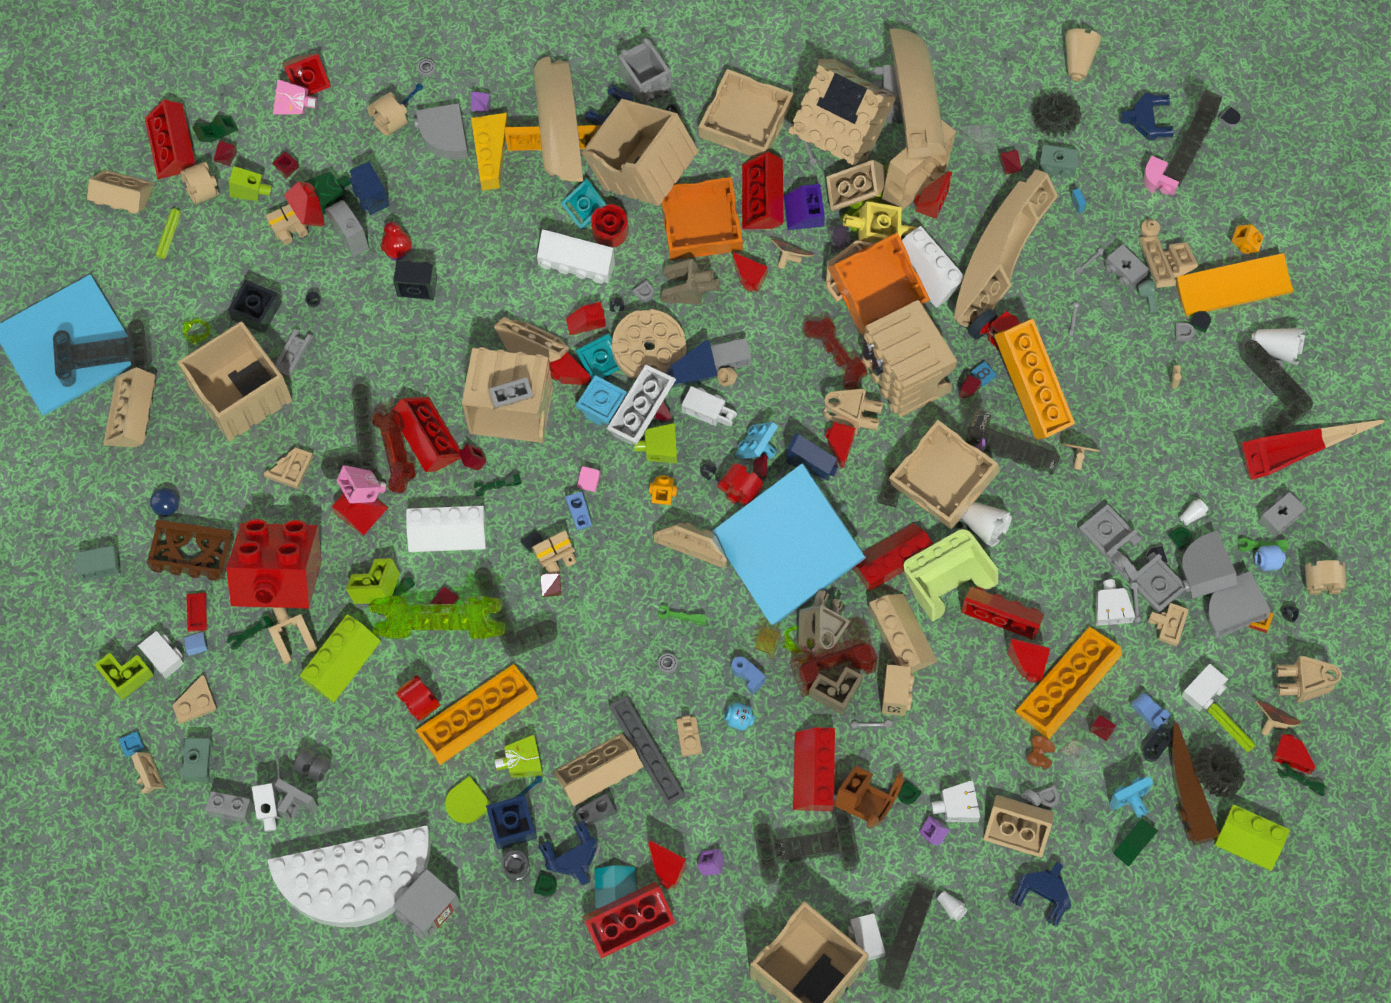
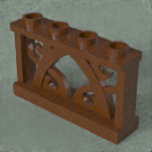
M156 520V529L146 562L151 571L162 573V570L178 576L181 573H185L192 578L206 576L212 581L225 579L226 567L235 538L232 530ZM162 534H166L167 544L160 545ZM179 536L184 537V540L182 542L174 543L179 542V540H177ZM191 538H196L198 547L204 553L190 561H186L176 548H181L187 545ZM203 540H209V543L205 544L209 548L202 545ZM225 542L223 552L221 555L216 551L220 547L221 543ZM169 549L170 551L162 554V557L168 556V560L159 561L157 554L161 550ZM212 555L220 560L219 566L215 569L207 567L208 563L215 565L214 560L211 558Z

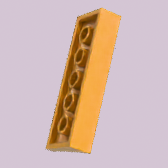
M602 125L577 126L580 149H585ZM505 127L508 151L541 150L539 127Z
M1284 253L1182 275L1176 278L1175 284L1185 316L1194 315L1199 311L1208 312L1290 294L1294 291Z
M1029 319L994 334L1035 438L1037 440L1044 439L1074 425L1075 422L1034 319Z
M1089 627L1016 710V714L1049 740L1122 656L1121 646Z
M513 664L425 723L416 732L439 765H441L537 700L538 697L533 687Z

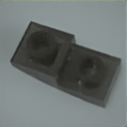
M887 466L878 503L896 508L900 491L891 485L889 477L897 468Z

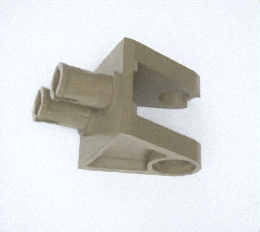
M693 259L663 268V275L666 276V279L686 280V284L662 290L661 301L665 303L671 301V303L702 305V294L704 292L719 291L720 289L719 280L714 279L712 270L702 272Z
M817 591L813 606L800 609L799 647L804 653L815 652L819 647L824 650L831 649L849 625L850 621L840 615L844 604L841 600L832 599L830 609L825 607L829 594L825 591ZM827 637V645H824L823 641ZM808 638H810L812 641V647L810 649L807 648L806 643Z

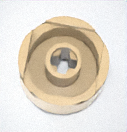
M391 92L380 97L367 107L369 116H373L375 119L374 125L385 136L393 134L408 123L405 116L407 113L403 104L399 105Z
M206 162L180 171L182 181L186 184V191L196 205L219 195L216 188L217 182L213 175H209V168Z
M1325 560L1317 561L1316 566H1311V563L1305 565L1306 586L1310 595H1320L1321 591H1329V594H1340L1341 590L1347 587L1344 562L1339 565V561Z

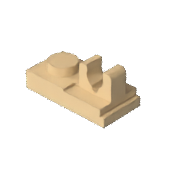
M688 715L676 719L682 757L702 754L696 716L690 717Z
M136 752L132 755L135 769L141 776L137 783H144L145 786L141 793H150L154 789L164 788L151 754Z

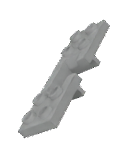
M1108 504L1079 527V531L1130 585L1133 582L1139 584L1137 592L1158 614L1185 592L1183 582L1161 560L1162 556L1160 554L1151 553L1146 558L1148 563L1137 571L1134 565H1131L1130 561L1118 551L1128 542L1134 548L1141 542V538L1137 535L1138 531L1136 529L1132 530Z

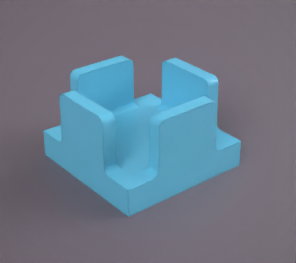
M595 375L577 402L576 408L584 412L586 419L600 426L603 423L609 425L628 392Z

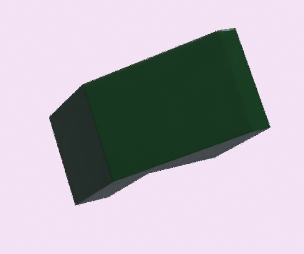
M217 115L210 124L195 123L192 127L200 142H213L238 131L232 116Z
M1142 818L1113 854L1127 866H1130L1157 834L1158 830Z

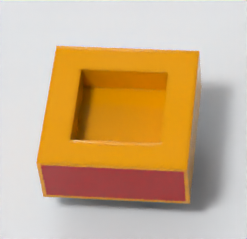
M1270 612V617L1264 621L1250 623L1248 628L1268 633L1274 613Z

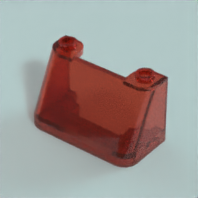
M852 638L835 644L831 649H820L795 658L792 661L791 670L801 697L809 695V689L818 677L819 671L851 661L853 669H862L866 675L876 672L878 657L872 645L860 638Z

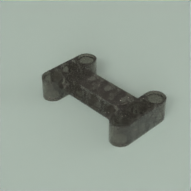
M139 319L132 320L128 324V337L74 345L72 338L65 330L57 331L53 336L55 374L60 383L65 387L75 384L76 369L130 361L133 368L137 367L147 372L151 371L149 334L144 323Z
M844 810L838 811L834 816V831L774 840L772 829L768 824H758L754 829V840L762 881L766 884H773L778 880V864L787 863L788 860L789 862L807 860V857L809 859L825 857L827 854L829 856L839 854L842 868L846 871H854L859 865V852L851 814ZM845 818L848 824L840 825L837 820ZM766 831L769 835L766 838H760L758 833ZM844 837L850 838L852 843L844 845L841 839ZM769 850L772 855L769 858H765L761 855V852ZM852 857L855 859V863L849 865L844 859ZM766 870H773L775 876L770 878L764 873Z

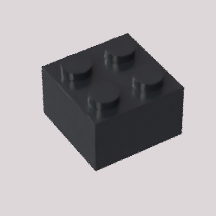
M396 261L393 282L397 297L434 300L437 284L434 265L428 262Z
M245 280L228 308V312L233 321L238 323L242 321L245 326L265 333L282 302L277 292Z

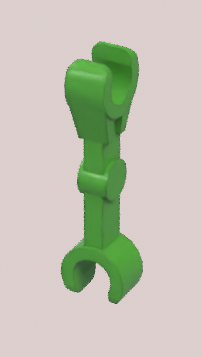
M1241 538L1238 543L1244 542L1247 544V547H1239V551L1242 552L1270 545H1277L1282 551H1286L1288 548L1287 540L1255 542Z
M665 605L660 606L661 610L667 611L665 615L658 614L660 619H667L670 616L679 620H688L698 625H706L707 619L703 614L688 615L683 612L677 613L670 611Z

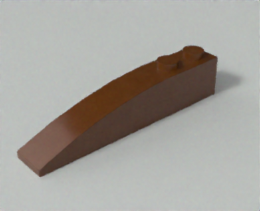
M1174 723L1171 728V766L1175 792L1180 807L1178 814L1181 822L1186 824L1187 830H1185L1188 841H1192L1193 846L1216 840L1219 832L1179 724Z

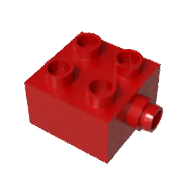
M252 519L246 523H241L226 567L230 605L234 607L309 608L321 567L318 525H306L301 520H291L285 524H267L262 519Z

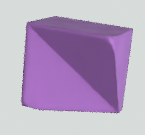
M472 91L471 110L489 113L491 105L490 94Z
M929 816L919 833L931 844L939 846L950 829L939 819Z
M720 849L701 851L697 864L701 874L705 876L721 874L724 856Z

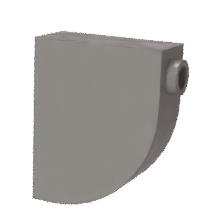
M459 103L416 110L417 118H414L415 128H419L423 143L432 153L451 160L468 158Z
M343 200L325 209L328 220L352 257L369 249L362 226Z
M1217 531L1203 535L1191 543L1184 553L1182 565L1185 578L1183 586L1186 592H1190L1192 599L1238 585L1236 571Z
M1251 571L1236 574L1238 585L1213 593L1209 604L1208 623L1215 639L1248 627L1252 622L1258 623L1270 617L1271 610Z

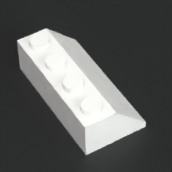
M921 226L906 235L902 242L908 252L912 267L919 275L931 303L937 308L960 292L964 275Z
M542 230L537 255L538 265L547 270L551 268L557 269L562 274L572 273L580 279L591 278L599 284L603 282L609 283L615 266L614 248Z
M645 365L608 425L607 430L616 438L628 444H637L676 379Z
M484 506L406 509L409 552L486 549Z

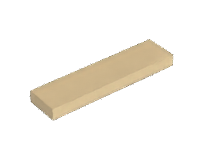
M1158 236L1140 237V247L1156 287L1175 286V277Z

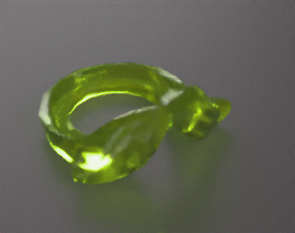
M194 319L189 322H182V332L187 342L195 345L196 342L208 338L210 327L205 321ZM194 324H203L207 329L202 335L187 336V332Z
M792 626L784 633L785 645H783V648H787L792 653L802 652L801 649L796 648L793 641L789 638V633L793 630H799V626ZM808 638V639H807V642H806V643H807V648H808L810 645H812V642L810 641V638Z

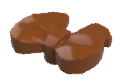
M1034 736L1030 741L1033 749L1026 757L1027 762L1032 766H1042V769H1046L1051 766L1052 761L1043 756L1044 752H1055V745L1043 736Z

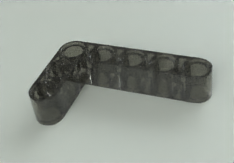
M1205 89L1200 99L1195 117L1165 172V176L1179 182V187L1188 172L1189 166L1192 165L1197 151L1201 148L1212 123L1215 121L1223 96Z
M1247 341L1240 352L1241 359L1286 406L1268 422L1264 430L1265 435L1284 434L1309 413L1313 407V401L1257 341ZM1247 349L1252 350L1254 354L1249 353ZM1260 363H1264L1267 367H1262ZM1273 377L1279 378L1280 381L1274 380ZM1286 390L1291 391L1293 395L1287 394ZM1299 404L1304 405L1306 409H1302ZM1285 415H1289L1292 420H1288ZM1271 426H1275L1278 431H1274Z
M356 384L352 389L358 453L325 458L321 463V469L327 479H337L342 467L353 464L355 468L370 470L373 473L378 469L371 396L365 384ZM360 393H365L363 397H358ZM362 410H367L365 414H359ZM369 427L367 431H361L362 428ZM366 444H370V445H371V446H370L369 448H367V449H364V448H363V446L366 445ZM373 462L370 466H365V463ZM329 467H335L332 471H326Z
M982 409L975 410L968 428L967 444L976 446L981 442L982 438H985L984 452L988 453L989 451L995 453V456L1012 459L1013 462L1021 465H1029L1032 469L1049 472V475L1055 473L1060 459V455L1057 452L989 429L991 414Z
M486 567L478 568L475 571L474 578L503 649L508 656H518L550 643L557 638V627L552 620H544L516 632L491 571ZM482 576L488 577L486 581L479 580ZM488 593H495L493 598L486 597ZM497 609L503 611L500 615L493 614ZM504 626L510 627L507 632L500 631ZM548 628L554 630L551 634L544 633ZM528 636L535 637V639L531 642L526 641V638ZM511 643L517 644L516 648L509 649L507 647Z
M916 882L879 984L899 991L935 894V888Z

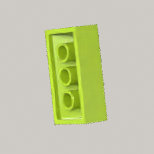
M347 614L300 674V678L304 684L335 703L381 641L362 623Z

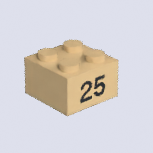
M887 665L882 714L905 716L906 710L910 711L912 693L909 692H912L914 674H910L911 667Z

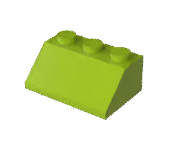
M1233 804L1227 814L1215 846L1272 871L1284 847L1290 829Z

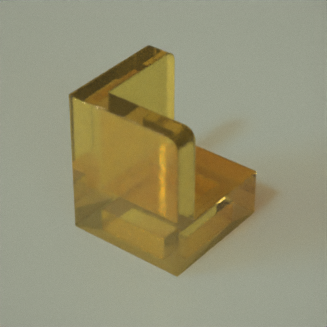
M763 627L755 649L768 653L769 659L773 660L781 640V633Z

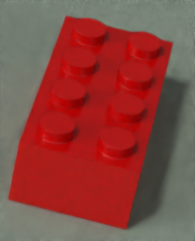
M656 882L582 916L583 922L601 959L676 923L661 888Z

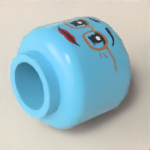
M738 702L728 705L724 720H726L729 727L741 731L746 730L748 726H752L755 715L752 714V708Z

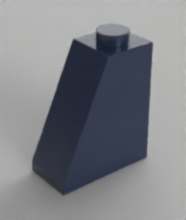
M709 340L702 342L667 369L665 374L676 379L671 388L713 380L718 376Z
M795 433L788 447L787 463L795 467L804 464L809 473L829 481L831 476L835 477L838 471V466H836L837 458Z

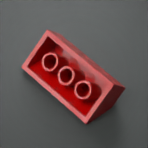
M164 99L145 117L157 179L178 175L180 171L196 165L182 103Z
M766 152L742 164V229H774L784 224L783 159L770 152Z
M430 397L402 398L391 410L390 413L425 472L438 471L461 459L459 455L461 450Z
M913 523L863 551L866 558L854 566L853 569L869 592L904 572V563L907 559L934 544L926 532Z
M970 587L961 612L1032 640L1036 639L1045 615L1036 608L1029 609L1020 602L1005 600L1001 595L986 593L984 589L979 587Z
M815 727L795 732L793 810L833 811L835 728Z

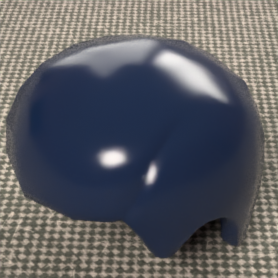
M157 489L151 496L150 507L156 515L162 517L170 516L178 510L180 497L172 489Z

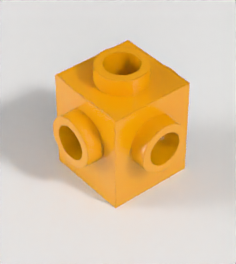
M1252 224L1236 227L1231 242L1242 253L1249 254L1259 252L1264 236Z
M665 475L655 477L654 483H650L649 494H652V503L671 505L672 498L677 495V486L674 485L673 478Z

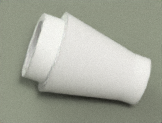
M1201 499L1193 500L1179 519L1184 521V524L1187 526L1205 516L1209 509Z
M946 891L938 896L937 900L951 919L958 921L966 914L967 908L965 904L949 895Z

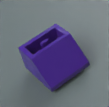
M820 184L803 185L784 196L788 230L824 227L825 214Z

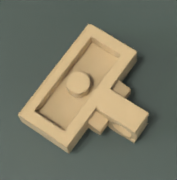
M1170 603L1166 613L1162 612L1160 615L1151 612L1148 623L1157 625L1156 629L1161 630L1158 640L1177 647L1189 610Z

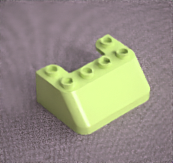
M964 529L958 530L907 559L904 563V573L913 594L932 622L943 616L945 612V605L939 598L940 596L970 579L977 587L988 590L998 584V568L971 532Z

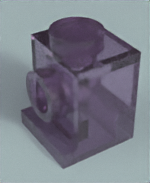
M848 226L829 227V241L832 253L843 251L849 246L850 234Z

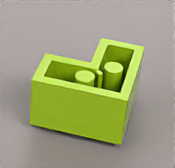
M392 558L374 559L369 574H351L346 590L354 604L390 603L400 572Z
M108 653L94 664L122 700L154 676L138 654L122 667L111 653Z

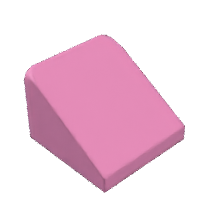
M582 466L577 488L596 492L601 477L600 471Z

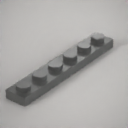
M625 696L610 704L611 712L628 741L635 748L642 765L666 806L669 807L685 798L684 793L628 698Z

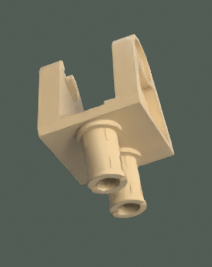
M865 389L832 391L825 397L824 416L832 423L836 422L856 428V435L861 427L877 431L880 419L865 417L862 412L866 410L881 414L883 402L867 399L865 397ZM836 398L839 402L829 403V399ZM828 410L835 413L836 416H831Z
M272 608L278 623L268 629L285 665L292 661L280 635L283 633L282 629L292 624L294 627L298 626L309 652L317 651L301 614L292 618L289 617L285 608Z
M1300 656L1291 665L1277 664L1276 672L1278 673H1276V676H1294L1295 682L1288 684L1278 683V691H1280L1278 695H1296L1297 703H1301L1330 693L1334 689L1335 684L1341 679V670L1333 664L1305 656ZM1333 671L1336 673V679H1333L1332 675L1325 672Z

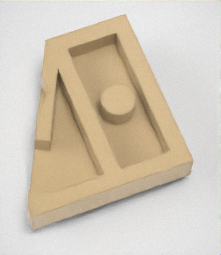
M294 448L286 457L280 459L274 468L270 471L267 470L264 473V477L299 489L314 457L313 453Z
M204 675L172 705L179 724L217 710Z

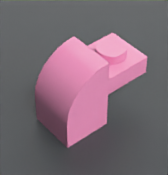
M1151 156L1144 172L1143 182L1145 187L1153 194L1158 188L1163 194L1174 195L1179 182L1164 175L1168 163L1154 156Z

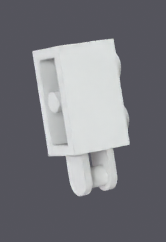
M691 386L681 405L683 413L714 426L718 422L732 426V419L737 416L735 411L725 407V400L722 397L708 394L699 387L694 388Z

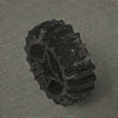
M1058 90L1056 94L1050 91L1049 95L1044 93L1042 97L1037 99L1032 110V120L1036 122L1035 126L1040 128L1041 133L1046 130L1047 136L1051 132L1054 133L1053 136L1055 138L1057 133L1063 137L1064 133L1069 135L1071 130L1074 131L1081 118V108L1077 105V100H1072V95L1067 97L1066 92L1060 94ZM1051 105V108L1042 112L1045 107ZM1071 115V117L1067 121L1062 122L1064 118H1067V116Z
M1216 743L1206 746L1198 752L1197 758L1193 761L1196 764L1193 769L1197 771L1195 776L1199 777V783L1204 785V790H1209L1210 795L1215 794L1216 797L1222 796L1224 798L1234 795L1241 789L1242 783L1245 781L1243 777L1245 772L1242 770L1244 765L1239 763L1240 758H1236L1235 752H1230L1229 747H1224L1222 744L1217 745Z

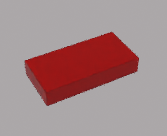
M206 592L186 594L187 631L208 630Z

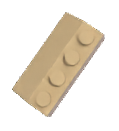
M136 367L116 376L103 445L137 447L143 444L146 439V425L149 422V408L152 405V392L155 388L154 374Z
M904 594L885 595L869 602L868 610L896 666L911 667V674L938 662Z
M620 733L552 772L568 800L575 806L585 802L589 797L601 793L605 788L619 783L621 779L628 775L635 774L643 765L635 748Z

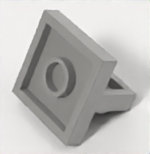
M281 779L277 780L275 787L280 795L283 796L277 805V811L284 821L291 823L300 807L315 814L318 806L313 797Z

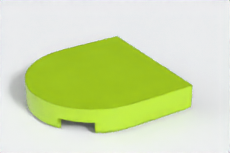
M470 776L451 789L445 800V807L449 817L455 822L462 824L477 821L488 813L486 805L491 804Z

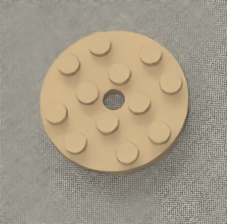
M654 309L638 310L630 313L620 321L612 337V354L616 364L622 372L634 380L638 378L645 365L663 373L667 372V369L685 356L687 351L685 334L677 321L668 314ZM651 342L654 345V349L646 350L644 343Z

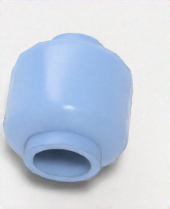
M1277 545L1262 546L1255 553V563L1263 571L1279 570L1286 559L1285 553Z

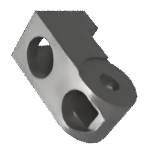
M607 793L576 811L579 821H585L587 827L617 813Z

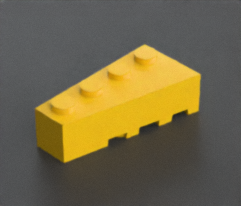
M507 113L471 118L482 191L500 188L506 144L505 127H508Z

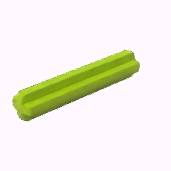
M178 209L170 210L155 253L157 258L165 259L181 215Z
M1217 703L1212 704L1208 708V712L1246 752H1250L1255 747V743Z

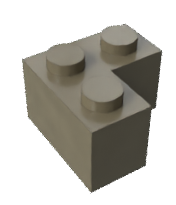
M845 667L836 683L818 674L809 689V697L843 716L862 685L863 675Z

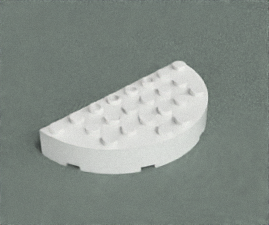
M422 826L268 859L267 861L273 880L280 892L304 916L324 925L342 928L365 926L380 921L395 912L396 910L393 905L420 876L416 872V866L422 865L427 869L431 852L430 831L428 826Z

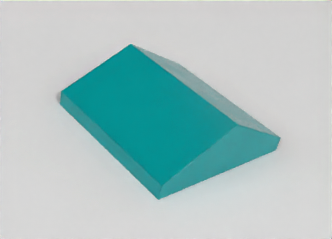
M588 179L582 182L561 202L580 230L591 224V217L596 209L606 207L607 205ZM568 202H570L584 221L582 224L568 207Z
M609 334L575 351L584 370L590 375L591 381L595 375L603 379L621 370L614 360L611 347L612 339Z
M613 865L595 869L596 909L636 891L635 867Z

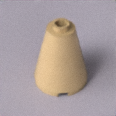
M1085 29L1068 30L1065 36L1068 76L1073 81H1082V79L1086 78L1101 43V35L1095 31H1091L1090 34L1085 33Z

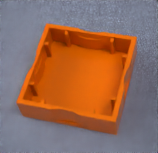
M732 177L706 180L695 184L673 185L661 203L670 261L743 251V239L739 218L736 213V199Z
M898 233L892 234L828 267L860 334L865 333L866 325L917 300L921 304L930 300L919 275L912 267L908 252Z

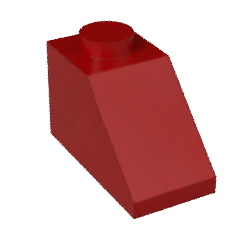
M734 252L733 265L741 285L747 291L752 292L754 290L758 292L768 275V267Z
M601 302L582 306L565 318L570 335L606 327Z
M568 352L560 359L549 364L551 377L554 381L559 380L562 384L589 385L591 382L590 375Z
M834 422L832 428H828L825 438L828 439V446L834 457L837 458L838 464L844 468L854 440L856 428Z
M1283 734L1279 739L1272 760L1281 764H1288L1291 768L1311 775L1315 769V764L1304 743L1294 735Z

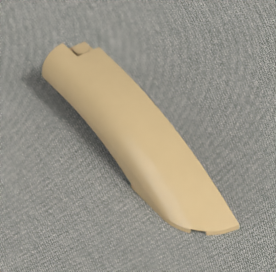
M889 29L908 158L946 155L929 49L923 39L913 32L903 29Z
M550 56L544 57L536 63L533 70L543 166L549 175H557L561 180L583 181L570 66L568 61L558 60L551 63Z
M1036 169L1026 183L1019 181L988 224L971 257L958 295L954 319L960 325L968 327L977 316L988 309L993 310L1012 286L1010 279L1022 248L1039 220L1058 197L1047 173Z

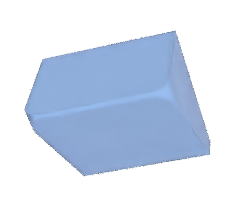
M203 632L184 637L186 652L189 656L208 650Z

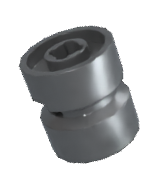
M305 747L295 761L294 770L303 775L308 773L309 778L321 782L325 777V774L321 773V771L324 773L328 772L331 760L321 754L317 756V752Z
M515 850L510 851L502 859V869L508 880L521 882L527 878L530 867L524 853Z

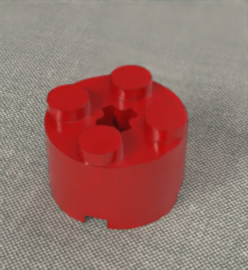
M609 204L603 208L599 207L594 211L591 217L594 240L598 244L608 247H618L627 239L629 233L628 218L624 210L617 205Z
M734 463L720 480L717 488L727 495V500L734 504L738 501L743 506H746L760 492L763 482L754 472L751 475L746 472L747 468L745 466Z
M417 674L395 692L418 721L423 720L441 706Z

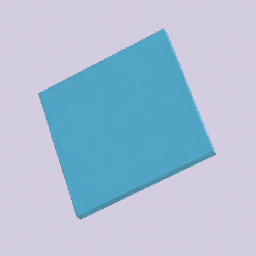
M91 275L82 278L0 323V344L43 416L143 361Z
M804 464L799 465L711 531L717 537L723 552L772 626L814 597L817 591L825 589L866 558Z

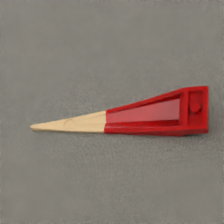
M1385 420L1263 436L1241 442L1249 480L1271 475L1329 446L1382 424Z

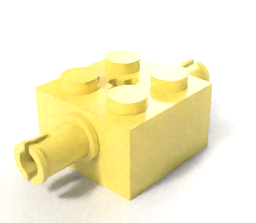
M868 201L859 210V217L845 214L843 222H845L843 226L858 228L859 241L876 243L895 233H898L901 238V236H906L916 229L914 226L901 225L902 207Z

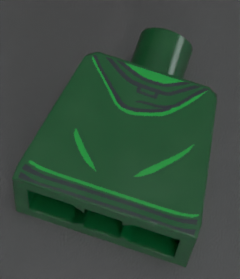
M327 172L304 181L314 187V192L319 199L322 215L326 214V208L346 198L343 188L351 185L346 175L336 180L332 172Z

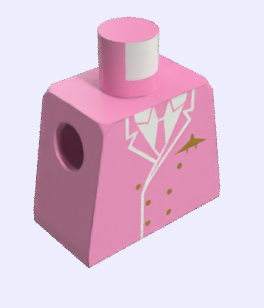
M277 80L273 114H305L306 107L316 108L317 98L307 96V88L284 80Z
M343 466L337 478V482L349 503L374 502L378 494L384 493L386 490L385 482L378 481L370 470Z

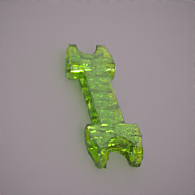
M388 596L372 600L369 604V611L380 613L388 620L376 623L373 628V634L391 639L407 638L411 635V630H468L469 637L472 639L496 637L503 635L506 631L505 623L493 621L487 615L501 611L503 606L502 600L487 596L467 597L464 600V604H407L406 598L403 596Z

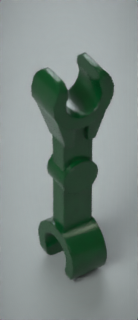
M514 474L503 481H495L487 485L478 482L473 487H482L480 492H475L476 496H482L486 490L499 489L503 486H516L522 482L519 474Z
M407 577L399 586V589L393 592L390 603L395 601L399 595L415 586V582L411 577ZM390 603L374 604L373 609H376L377 606H383L382 610L378 612V615H382L386 612V606Z
M265 616L257 625L248 628L244 633L230 636L227 639V643L236 640V644L230 647L231 650H236L246 639L253 637L254 634L262 629L272 626L273 622L269 616Z
M1284 763L1281 765L1288 770V773L1284 774L1278 771L1280 777H1291L1300 784L1308 786L1315 793L1321 796L1325 795L1328 789L1326 785L1314 781L1311 782L1306 777L1292 772L1288 764Z

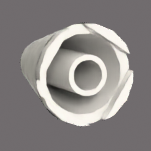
M1305 328L1259 329L1256 333L1252 334L1251 344H1254V348L1290 364L1298 365L1299 361L1296 359L1298 354H1302L1305 335H1301V333L1305 332Z
M974 502L961 517V520L987 545L993 547L1000 541L997 539L1002 532L1006 534L1012 516L1005 510Z

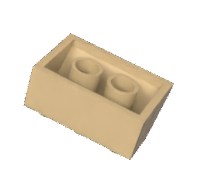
M871 160L827 176L830 210L835 211L880 195L886 182L885 166L875 160Z
M103 170L89 179L87 200L93 201V203L98 205L106 204L110 205L113 209H125L129 213L136 214L145 208L155 183Z
M996 795L983 840L1042 858L1055 812Z

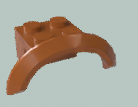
M855 765L839 788L834 806L867 821L868 829L879 826L887 816L904 782L901 771L897 775L890 793L887 794L870 786L873 773Z

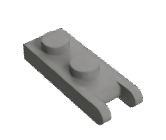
M296 328L275 364L281 375L291 379L313 338L311 334H308L305 340L297 337L299 330Z

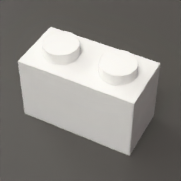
M156 631L139 644L138 647L166 679L184 664L181 660L183 655L177 648L172 649L169 646L171 642L165 634L161 636Z
M1209 664L1186 688L1182 697L1199 712L1203 708L1207 710L1214 702L1212 698L1216 694L1220 696L1226 690L1225 684L1228 679Z
M874 913L850 919V926L847 927L850 939L854 938L855 943L869 954L868 961L884 957L885 950Z

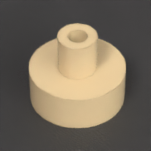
M1152 219L1145 220L1141 226V233L1145 237L1158 235L1160 230L1159 223Z
M731 367L721 368L717 374L718 382L724 387L733 385L737 378V373Z

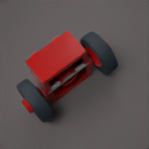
M988 309L975 318L968 333L975 340L983 337L986 333L989 334L987 340L1000 351L994 334L1016 326L1020 322L1014 314H1010L1008 311L998 318V315L992 309Z

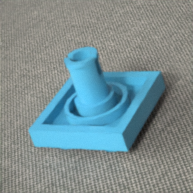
M774 422L752 425L747 431L748 435L745 440L738 445V451L735 455L740 459L760 457L763 453L768 456V459H772L775 456L774 453H777V449L768 442L778 426Z
M1150 776L1144 779L1139 777L1132 782L1133 785L1127 788L1124 785L1116 789L1109 803L1112 810L1114 811L1130 803L1137 818L1149 813L1140 797L1147 794L1153 785Z

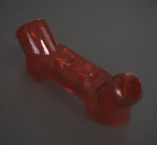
M828 317L820 321H806L805 337L822 340L825 351L827 353L831 352L834 356L835 364L844 369L843 388L846 390L858 389L860 379L868 375L867 369L858 356L851 360L835 339L836 327Z
M391 410L388 413L378 411L373 416L372 423L381 430L391 473L387 487L392 492L404 493L409 481L415 478L416 473L414 464L407 461L400 432L405 428L403 418L395 410Z

